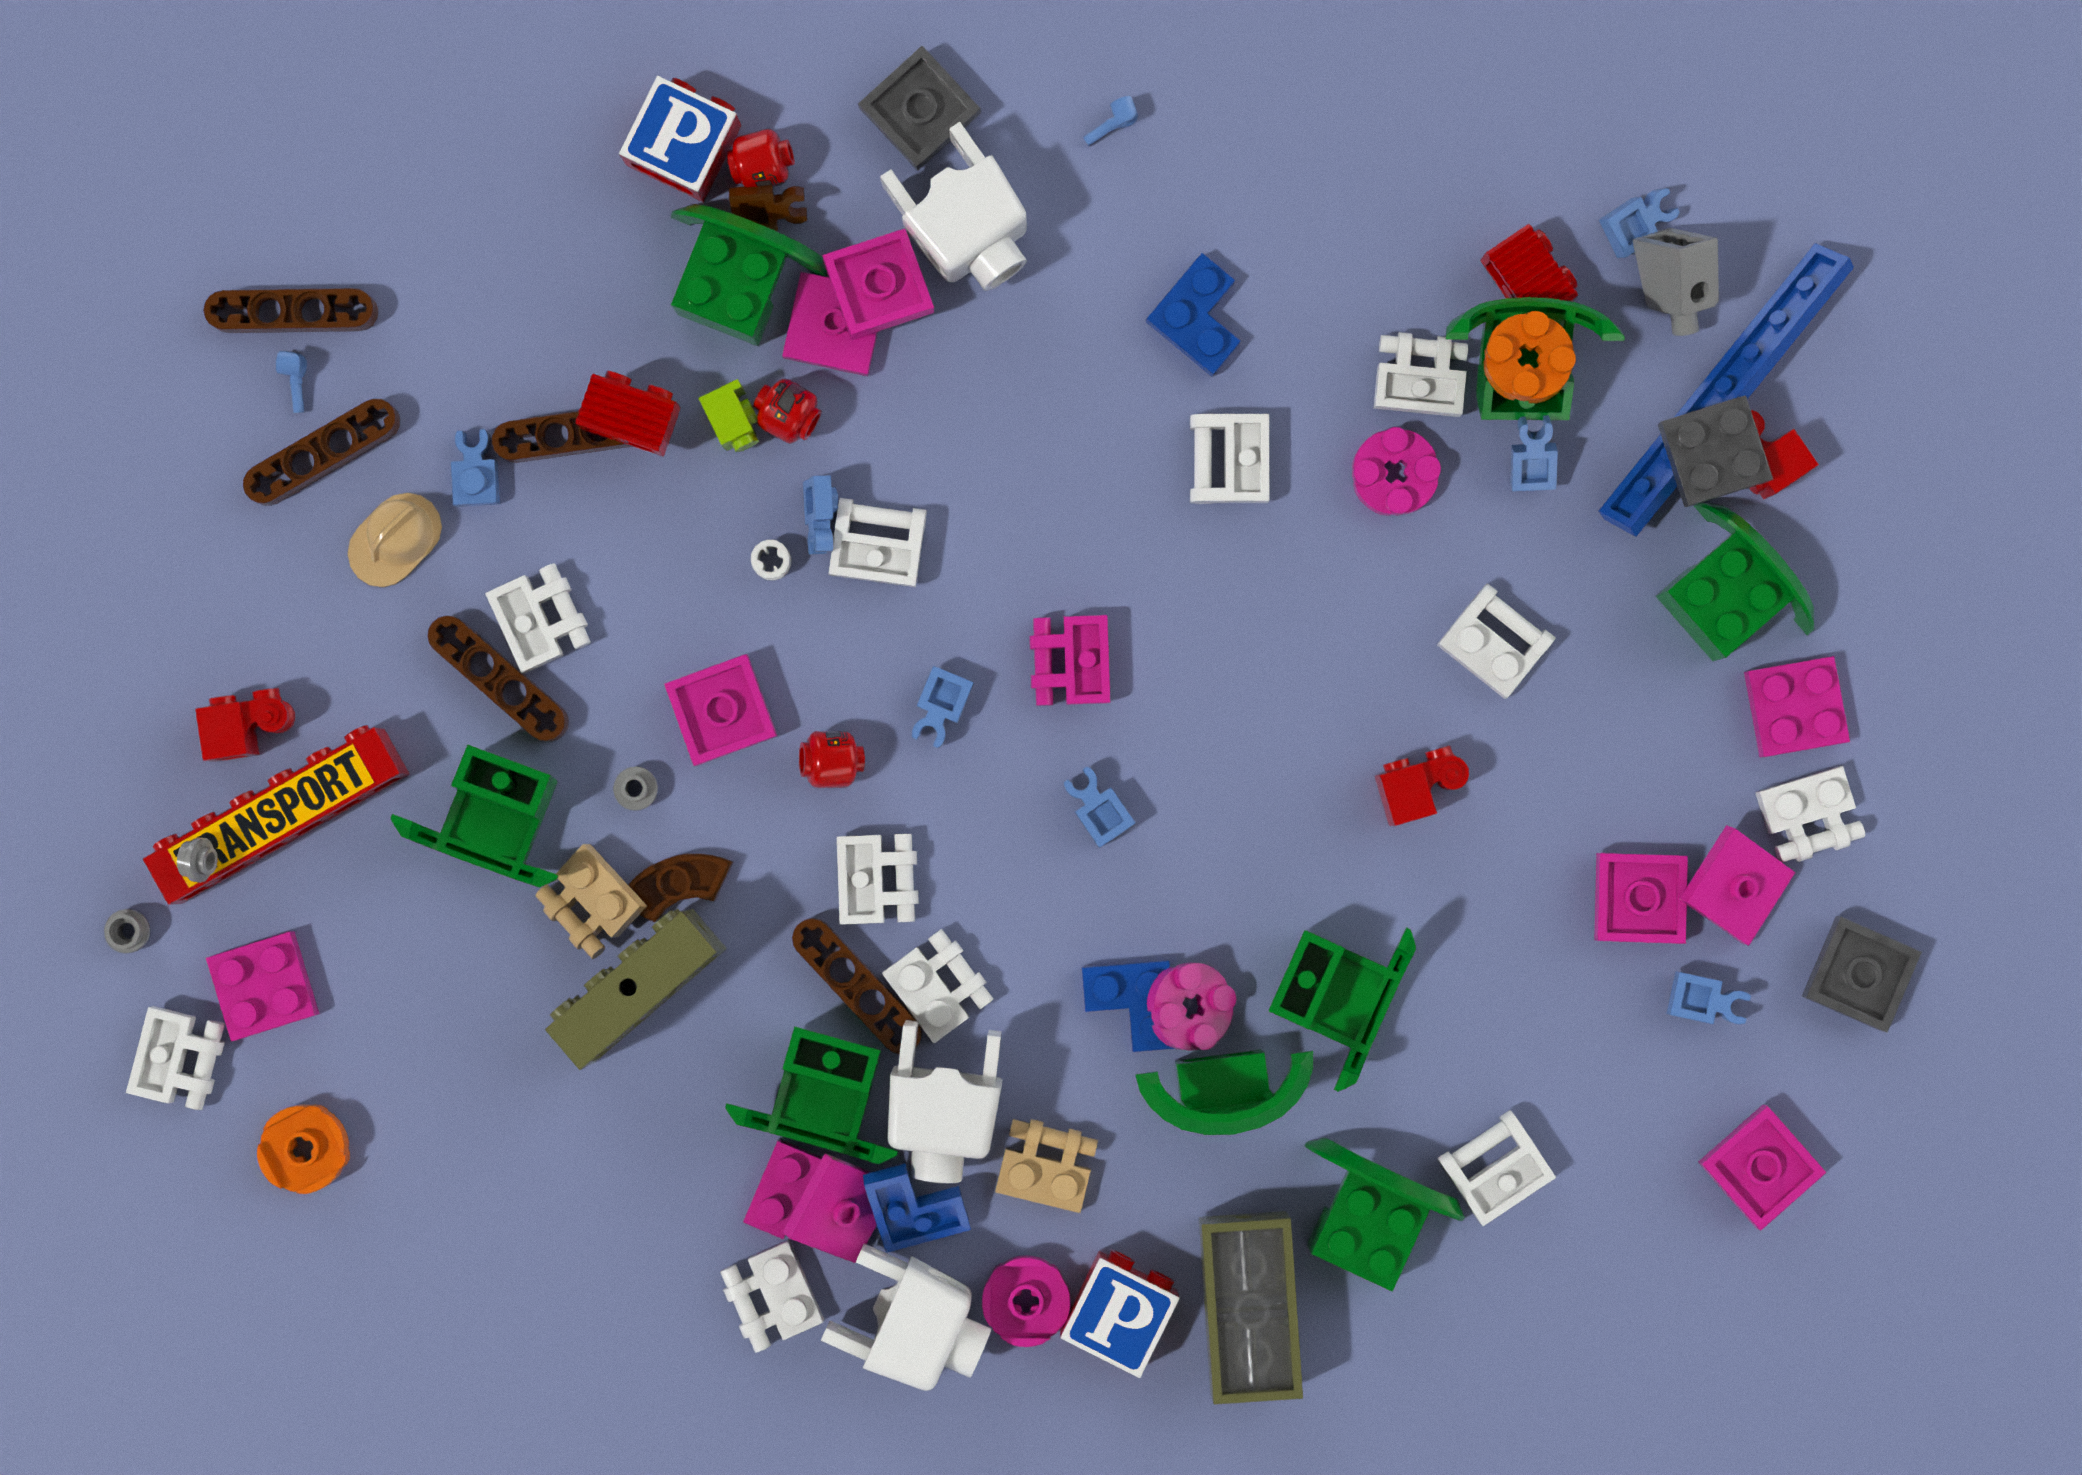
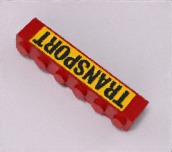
M368 725L361 726L344 736L347 743L332 751L330 747H325L306 758L308 765L298 771L293 772L289 768L272 776L267 780L270 787L257 794L250 790L235 797L229 802L232 808L219 816L215 812H211L191 823L193 830L179 838L177 834H172L156 842L152 846L155 852L143 858V861L167 904L185 903L410 775L385 729L375 727L370 729ZM195 838H207L210 840L218 856L215 871L210 874L206 881L201 883L190 881L188 877L182 876L177 868V855L181 845Z

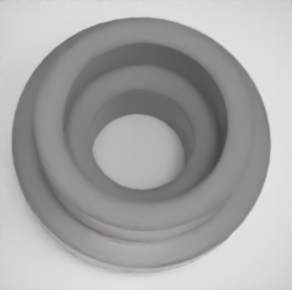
M629 767L620 772L616 777L613 792L617 802L624 808L642 810L654 802L658 793V785L654 775L647 769ZM633 780H638L643 787L642 793L637 797H632L627 790L628 784Z
M195 838L192 841L184 842L177 855L179 873L184 877H188L192 882L201 883L206 881L210 874L215 871L218 862L217 852L207 838Z
M132 909L119 910L108 918L104 927V936L106 942L113 950L120 953H132L140 950L147 943L150 936V926L145 916L140 912ZM126 923L132 924L135 929L134 936L131 939H127L122 932Z

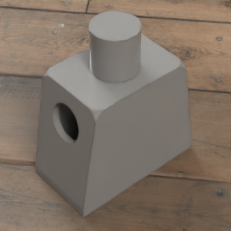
M1667 228L1633 239L1645 301L1649 309L1670 314L1672 334L1675 336H1685L1698 332L1697 312L1714 307L1719 301L1717 237Z

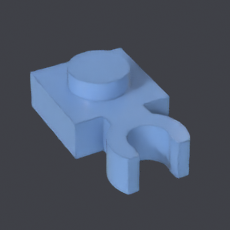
M1668 188L1655 189L1649 192L1644 202L1642 197L1631 198L1599 219L1617 258H1626L1635 252L1633 239L1658 232L1655 223L1670 222L1679 215L1678 208L1667 209L1664 212L1660 209L1661 199L1670 194Z
M1549 415L1543 416V426L1536 432L1528 430L1526 417H1520L1518 420L1517 428L1520 439L1524 444L1511 445L1510 484L1512 492L1556 490L1558 450L1556 443H1548L1553 436V427Z
M485 429L480 430V442L475 447H468L466 442L467 436L464 431L456 432L455 444L458 450L463 453V461L451 462L453 505L456 507L500 505L498 461L495 459L485 460V454H487L491 447V436Z
M831 475L812 476L803 482L805 525L809 527L808 553L827 554V551H833L830 521L833 520V513H836L838 509V493L835 487H831Z
M933 666L917 703V707L928 711L925 718L919 720L914 725L912 738L918 740L922 729L933 727L937 732V738L933 746L939 749L946 738L943 726L945 719L958 723L974 682Z
M1086 766L1082 770L1089 779L1087 788L1077 790L1069 780L1064 782V787L1069 795L1081 799L1085 804L1075 811V814L1100 848L1134 825L1135 821L1111 787L1101 794L1096 789V774L1091 768Z
M1675 971L1666 1014L1714 1024L1716 1012H1719L1721 1017L1730 1023L1745 1024L1746 1018L1732 1013L1731 1004L1736 999L1750 1001L1751 995L1739 990H1730L1720 994L1723 981Z

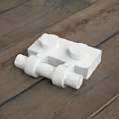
M1399 332L1398 336H1380L1379 352L1395 353L1396 360L1395 364L1379 363L1377 366L1373 409L1460 417L1463 414L1467 371L1449 370L1450 359L1466 361L1468 354L1467 343L1452 342V340H1446V337L1437 336L1436 340L1413 338L1411 333ZM1411 355L1434 357V368L1410 366Z
M555 563L539 570L545 585L535 590L529 577L523 575L485 593L521 673L524 674L564 656L557 641L561 637L569 635L575 650L591 643L585 627L588 626L583 613H577L568 593L572 590L566 577L561 578ZM553 600L561 617V621L550 625L541 606L542 603Z
M1843 766L1755 792L1768 834L1786 831L1789 842L1775 846L1777 859L1781 862L1792 859L1801 862L1812 858L1815 852L1831 847L1835 850L1849 847L1851 841L1865 837V830L1860 821L1844 825L1840 813L1856 808ZM1823 819L1826 831L1806 836L1802 825Z
M894 834L895 852H882V835L837 837L840 925L884 923V905H897V922L915 921L914 904H919L918 890H914L913 864H917V851H912V834ZM883 866H896V891L884 892Z
M942 929L928 938L938 952L931 959L927 960L919 947H916L882 973L914 1018L919 1021V1025L933 1044L970 1017L961 1006V1001L970 996L978 1008L982 1009L993 1000V997L984 986L987 983L980 972L976 974L973 972L960 954L963 952V949L956 940L951 942ZM945 964H947L961 983L952 992L936 972Z
M156 1006L148 1007L126 1093L169 1104L174 1102L177 1089L181 1088L189 1090L185 1107L203 1110L206 1095L212 1093L215 1082L211 1076L216 1057L222 1055L225 1042L221 1040L225 1024L207 1020L204 1035L199 1036L192 1034L196 1020L195 1016ZM188 1049L199 1052L193 1075L182 1072Z
M790 1239L750 1256L748 1262L754 1273L751 1276L742 1279L736 1264L720 1271L726 1288L723 1289L728 1302L733 1301L742 1321L739 1328L744 1339L749 1338L755 1353L771 1346L765 1329L776 1325L782 1340H786L823 1323L825 1320ZM759 1288L769 1308V1311L760 1315L757 1314L749 1296L750 1292Z

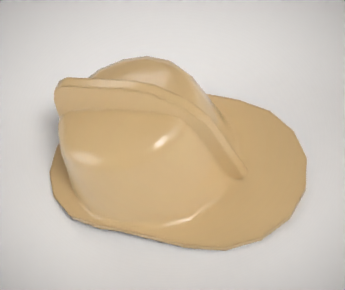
M403 493L393 495L382 502L364 520L351 537L348 548L350 567L360 580L368 585L377 587L395 585L407 577L433 550L440 539L442 524L440 514L432 502L417 494Z

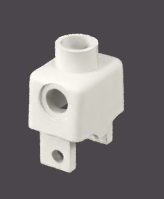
M958 122L949 129L950 140L969 166L968 169L954 170L947 167L930 179L931 188L928 195L917 205L891 169L881 175L880 178L884 190L903 215L902 221L908 236L943 279L947 282H956L972 272L983 290L989 291L1010 279L1027 263L1026 258L1015 244V241L1021 238L1027 230L1026 211L993 155L985 158L961 122Z
M905 1020L902 1031L899 1065L894 1066L890 1074L888 1142L895 1149L912 1151L909 1170L910 1177L934 1183L961 1182L964 1157L981 1159L986 1157L990 1150L1003 1081L1002 1078L996 1077L1002 1031L988 1030L983 1075L961 1073L958 1069L936 1067L935 1069L913 1067L919 1021Z
M864 1243L856 1263L898 1281L897 1284L890 1288L881 1289L873 1307L878 1321L877 1334L873 1340L830 1320L821 1341L865 1360L863 1369L924 1391L931 1390L936 1386L944 1366L970 1378L991 1332V1328L966 1318L972 1299L970 1288L913 1256L910 1257L907 1263Z

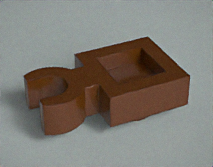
M772 184L757 187L729 188L731 213L751 220L775 231H778V219H785L793 224H801L808 221L807 207L793 208L790 206L793 202L805 201L804 187L792 186L785 189L782 194L774 195Z

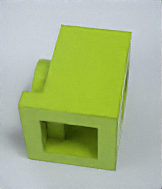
M738 379L699 397V401L720 444L726 451L734 448L736 453L749 449L759 442L752 426L757 423V415L748 398L740 401L739 397L745 395L746 392Z

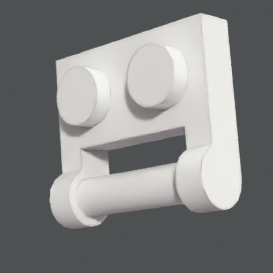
M1269 414L1191 415L1190 429L1194 430V488L1190 489V503H1268ZM1212 430H1224V488H1212Z
M840 498L828 574L830 576L916 587L927 510L913 508V512L857 505L854 504L853 499ZM851 521L910 529L909 539L906 541L849 533Z
M1486 583L1438 642L1437 646L1506 699L1538 659L1547 651L1556 637L1546 629L1541 632L1497 597L1496 593L1498 591ZM1484 608L1531 645L1524 654H1521L1477 619Z
M1511 1110L1499 1117V1123L1454 1153L1450 1154L1447 1151L1437 1158L1482 1226H1485L1556 1178ZM1511 1136L1518 1145L1517 1147L1467 1179L1461 1168Z

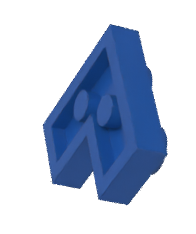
M1201 253L1146 318V323L1213 377L1241 341L1209 315L1212 309L1233 286L1235 280Z
M1169 960L1082 967L1085 1012L1129 1008L1133 1052L1175 1049L1163 1043L1156 1036L1151 1026L1154 1025L1151 1011L1147 1010V998L1151 985L1162 971L1170 967Z
M906 1163L863 1175L864 1187L886 1253L971 1230L959 1186L916 1197Z

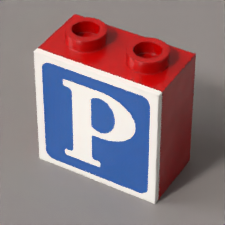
M657 75L619 155L626 166L704 203L727 157V151L730 150L741 128V123L734 112L735 108L726 101L714 96L708 100L695 94L696 89L680 79L672 78L670 82Z
M1111 1250L1109 1255L1098 1251L1070 1308L1067 1321L1060 1328V1338L1141 1378L1180 1299L1178 1290L1172 1287L1174 1280L1152 1269L1147 1275L1133 1268L1135 1263L1133 1259L1116 1250Z

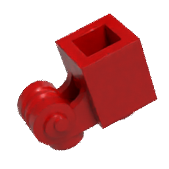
M1751 410L1760 437L1765 429V421L1761 414ZM1795 429L1783 434L1773 442L1765 441L1760 437L1773 480L1750 487L1749 489L1756 495L1760 494L1764 500L1777 494L1819 465Z
M279 688L252 692L253 700L237 702L236 695L214 697L209 699L210 706L196 708L203 761L220 762L259 755L256 735L258 726L262 730L272 733H284L290 730L295 722V711L288 702L282 700Z
M1451 745L1425 752L1427 761L1410 765L1409 758H1404L1383 765L1385 773L1376 775L1375 780L1389 826H1397L1437 814L1431 794V788L1435 783L1445 790H1456L1466 784L1469 778V768L1465 761L1453 754Z

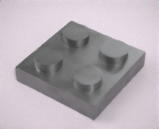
M923 46L918 48L858 103L859 109L917 171L951 141L949 129L952 126L961 122L963 127L966 128L981 114V108Z
M1746 395L1664 420L1658 424L1684 508L1773 480Z
M1836 916L1802 997L1879 1031L1888 1033L1922 952L1848 919Z

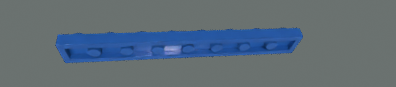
M1815 243L1675 417L1745 395L1748 399L1853 270L1854 266L1850 258ZM1661 434L1598 510L1604 520L1637 537L1677 487Z

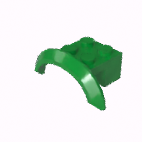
M690 204L671 213L672 219L687 225H703L671 303L677 315L758 346L774 308L770 299L787 257L805 267L812 274L829 277L821 255L802 243L751 220L698 204Z
M1505 298L1478 304L1454 318L1446 327V340H1468L1470 331L1483 323L1476 385V398L1481 420H1519L1520 417H1526V420H1543V416L1549 415L1550 420H1570L1574 389L1572 371L1563 388L1546 401L1528 403L1529 401L1517 399L1512 401L1504 398L1490 385L1484 372L1485 349L1489 337L1494 329L1507 318L1518 314H1527L1531 311L1543 312L1548 318L1559 323L1568 333L1571 341H1573L1575 323L1594 331L1600 336L1602 341H1624L1625 336L1621 329L1601 312L1580 303L1551 298ZM1526 348L1520 350L1522 356L1518 362L1522 367L1526 364H1530L1533 368L1539 366L1537 363L1539 355L1535 350L1529 351Z
M1711 503L1695 504L1694 507L1707 522L1717 524L1731 535L1700 562L1683 571L1660 591L1656 597L1712 661L1728 657L1788 603H1791L1795 613L1793 620L1808 636L1814 631V606L1810 596L1778 552L1748 522L1727 507Z
M467 744L451 784L457 792L440 833L397 815H391V821L401 837L433 850L539 888L558 879V875L526 865L531 848L558 783L554 777L547 773Z
M1407 927L1387 967L1304 930L1268 1010L1275 1015L1350 1048L1334 1087V1090L1337 1092L1357 1083L1389 1005L1416 951L1412 931Z
M794 1026L782 1068L784 1073L772 1115L728 1103L725 1106V1109L736 1125L808 1143L876 1164H881L897 1156L898 1151L857 1139L882 1053L881 1050Z
M1261 1049L1175 1060L1180 1103L1164 1089L1157 1071L1135 1074L1141 1095L1149 1107L1164 1121L1181 1130L1203 1135H1235L1261 1128L1279 1119L1299 1101L1309 1084L1313 1071V1051L1290 1053L1291 1064L1288 1074L1274 1094L1269 1089L1265 1052Z
M1328 1138L1311 1140L1305 1144V1147L1310 1151L1347 1170L1331 1207L1324 1206L1306 1245L1312 1255L1393 1292L1430 1209L1459 1221H1463L1465 1218L1457 1198L1433 1190L1391 1171Z

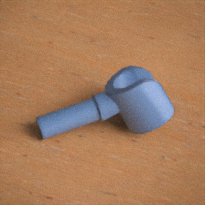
M1130 96L1119 98L1110 104L1114 117L1106 120V122L1083 137L1088 146L1116 128H1126L1135 124L1138 113Z
M279 351L276 358V371L278 374L290 376L293 413L305 412L302 377H304L307 370V360L299 353Z

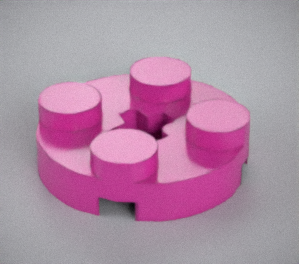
M1392 427L1369 437L1356 452L1352 464L1354 490L1359 500L1377 514L1386 516L1410 514L1419 510L1433 496L1438 486L1441 465L1434 449L1422 436L1410 430ZM1390 462L1393 465H1396L1398 462L1402 463L1405 466L1403 473L1406 476V480L1403 483L1398 479L1392 483L1388 482L1385 478L1388 475V470L1384 467L1386 463Z
M1192 962L1179 964L1162 971L1151 985L1147 998V1010L1151 1011L1154 1025L1151 1026L1156 1036L1166 1045L1186 1051L1209 1050L1213 1048L1216 1042L1228 1030L1233 1016V1007L1236 1004L1234 989L1227 985L1225 978L1217 970L1206 964ZM1195 997L1198 1010L1196 1014H1192L1188 1019L1185 1016L1187 1008L1183 1005V1001L1185 998L1193 999Z
M1030 1255L1010 1258L1004 1263L997 1265L985 1283L982 1295V1309L985 1320L994 1332L1009 1344L1019 1347L1041 1345L1051 1339V1336L1056 1334L1067 1321L1070 1311V1293L1067 1282L1061 1275L1058 1267L1050 1264L1045 1259ZM1023 1289L1031 1290V1295L1039 1298V1304L1031 1305L1030 1312L1027 1313L1022 1312L1020 1304H1014L1013 1302L1014 1296H1020Z

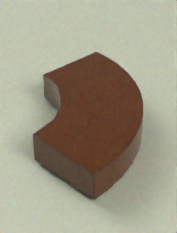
M683 854L664 859L649 866L628 884L647 905L639 915L657 922L667 908L680 900L697 897L715 901L734 862L710 854Z

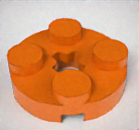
M1531 311L1527 314L1509 317L1494 329L1485 349L1484 372L1490 385L1504 398L1512 401L1517 399L1529 401L1528 403H1540L1552 398L1563 388L1575 365L1576 355L1568 333L1559 323L1548 318L1543 312ZM1524 348L1529 351L1535 350L1539 355L1537 358L1539 366L1533 368L1530 364H1526L1522 367L1518 362L1522 356L1520 350Z
M299 1104L283 1109L273 1115L266 1122L263 1128L264 1132L261 1135V1142L257 1147V1160L267 1180L280 1189L285 1188L298 1194L316 1192L328 1186L338 1178L350 1160L349 1140L343 1124L326 1107L317 1104ZM298 1137H302L304 1141H311L314 1148L311 1150L312 1157L309 1161L303 1155L296 1157L293 1153V1149L298 1146L296 1140Z

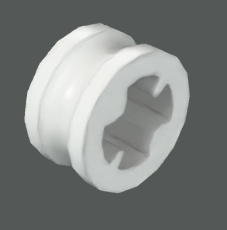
M776 540L760 542L751 553L753 569L760 577L766 580L775 581L781 579L791 568L792 558L790 552L782 543ZM768 549H777V556L783 560V563L779 569L773 566V572H766V565L760 561V557L764 551L769 555Z

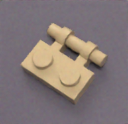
M582 844L556 873L558 880L566 887L559 895L548 884L538 890L535 895L545 906L543 912L553 922L558 921L570 934L569 941L578 950L583 948L592 959L601 955L606 948L596 937L603 929L611 938L619 937L647 907L591 844ZM577 901L591 915L585 923L571 910Z
M1013 1119L1009 1136L1023 1139L1025 1144L1023 1152L1005 1148L995 1192L1081 1213L1091 1168L1075 1165L1074 1163L1077 1153L1094 1157L1098 1140L1081 1136L1082 1131L1070 1128L1068 1132L1044 1127V1122L1031 1119L1030 1123ZM1038 1144L1063 1149L1061 1161L1036 1155Z

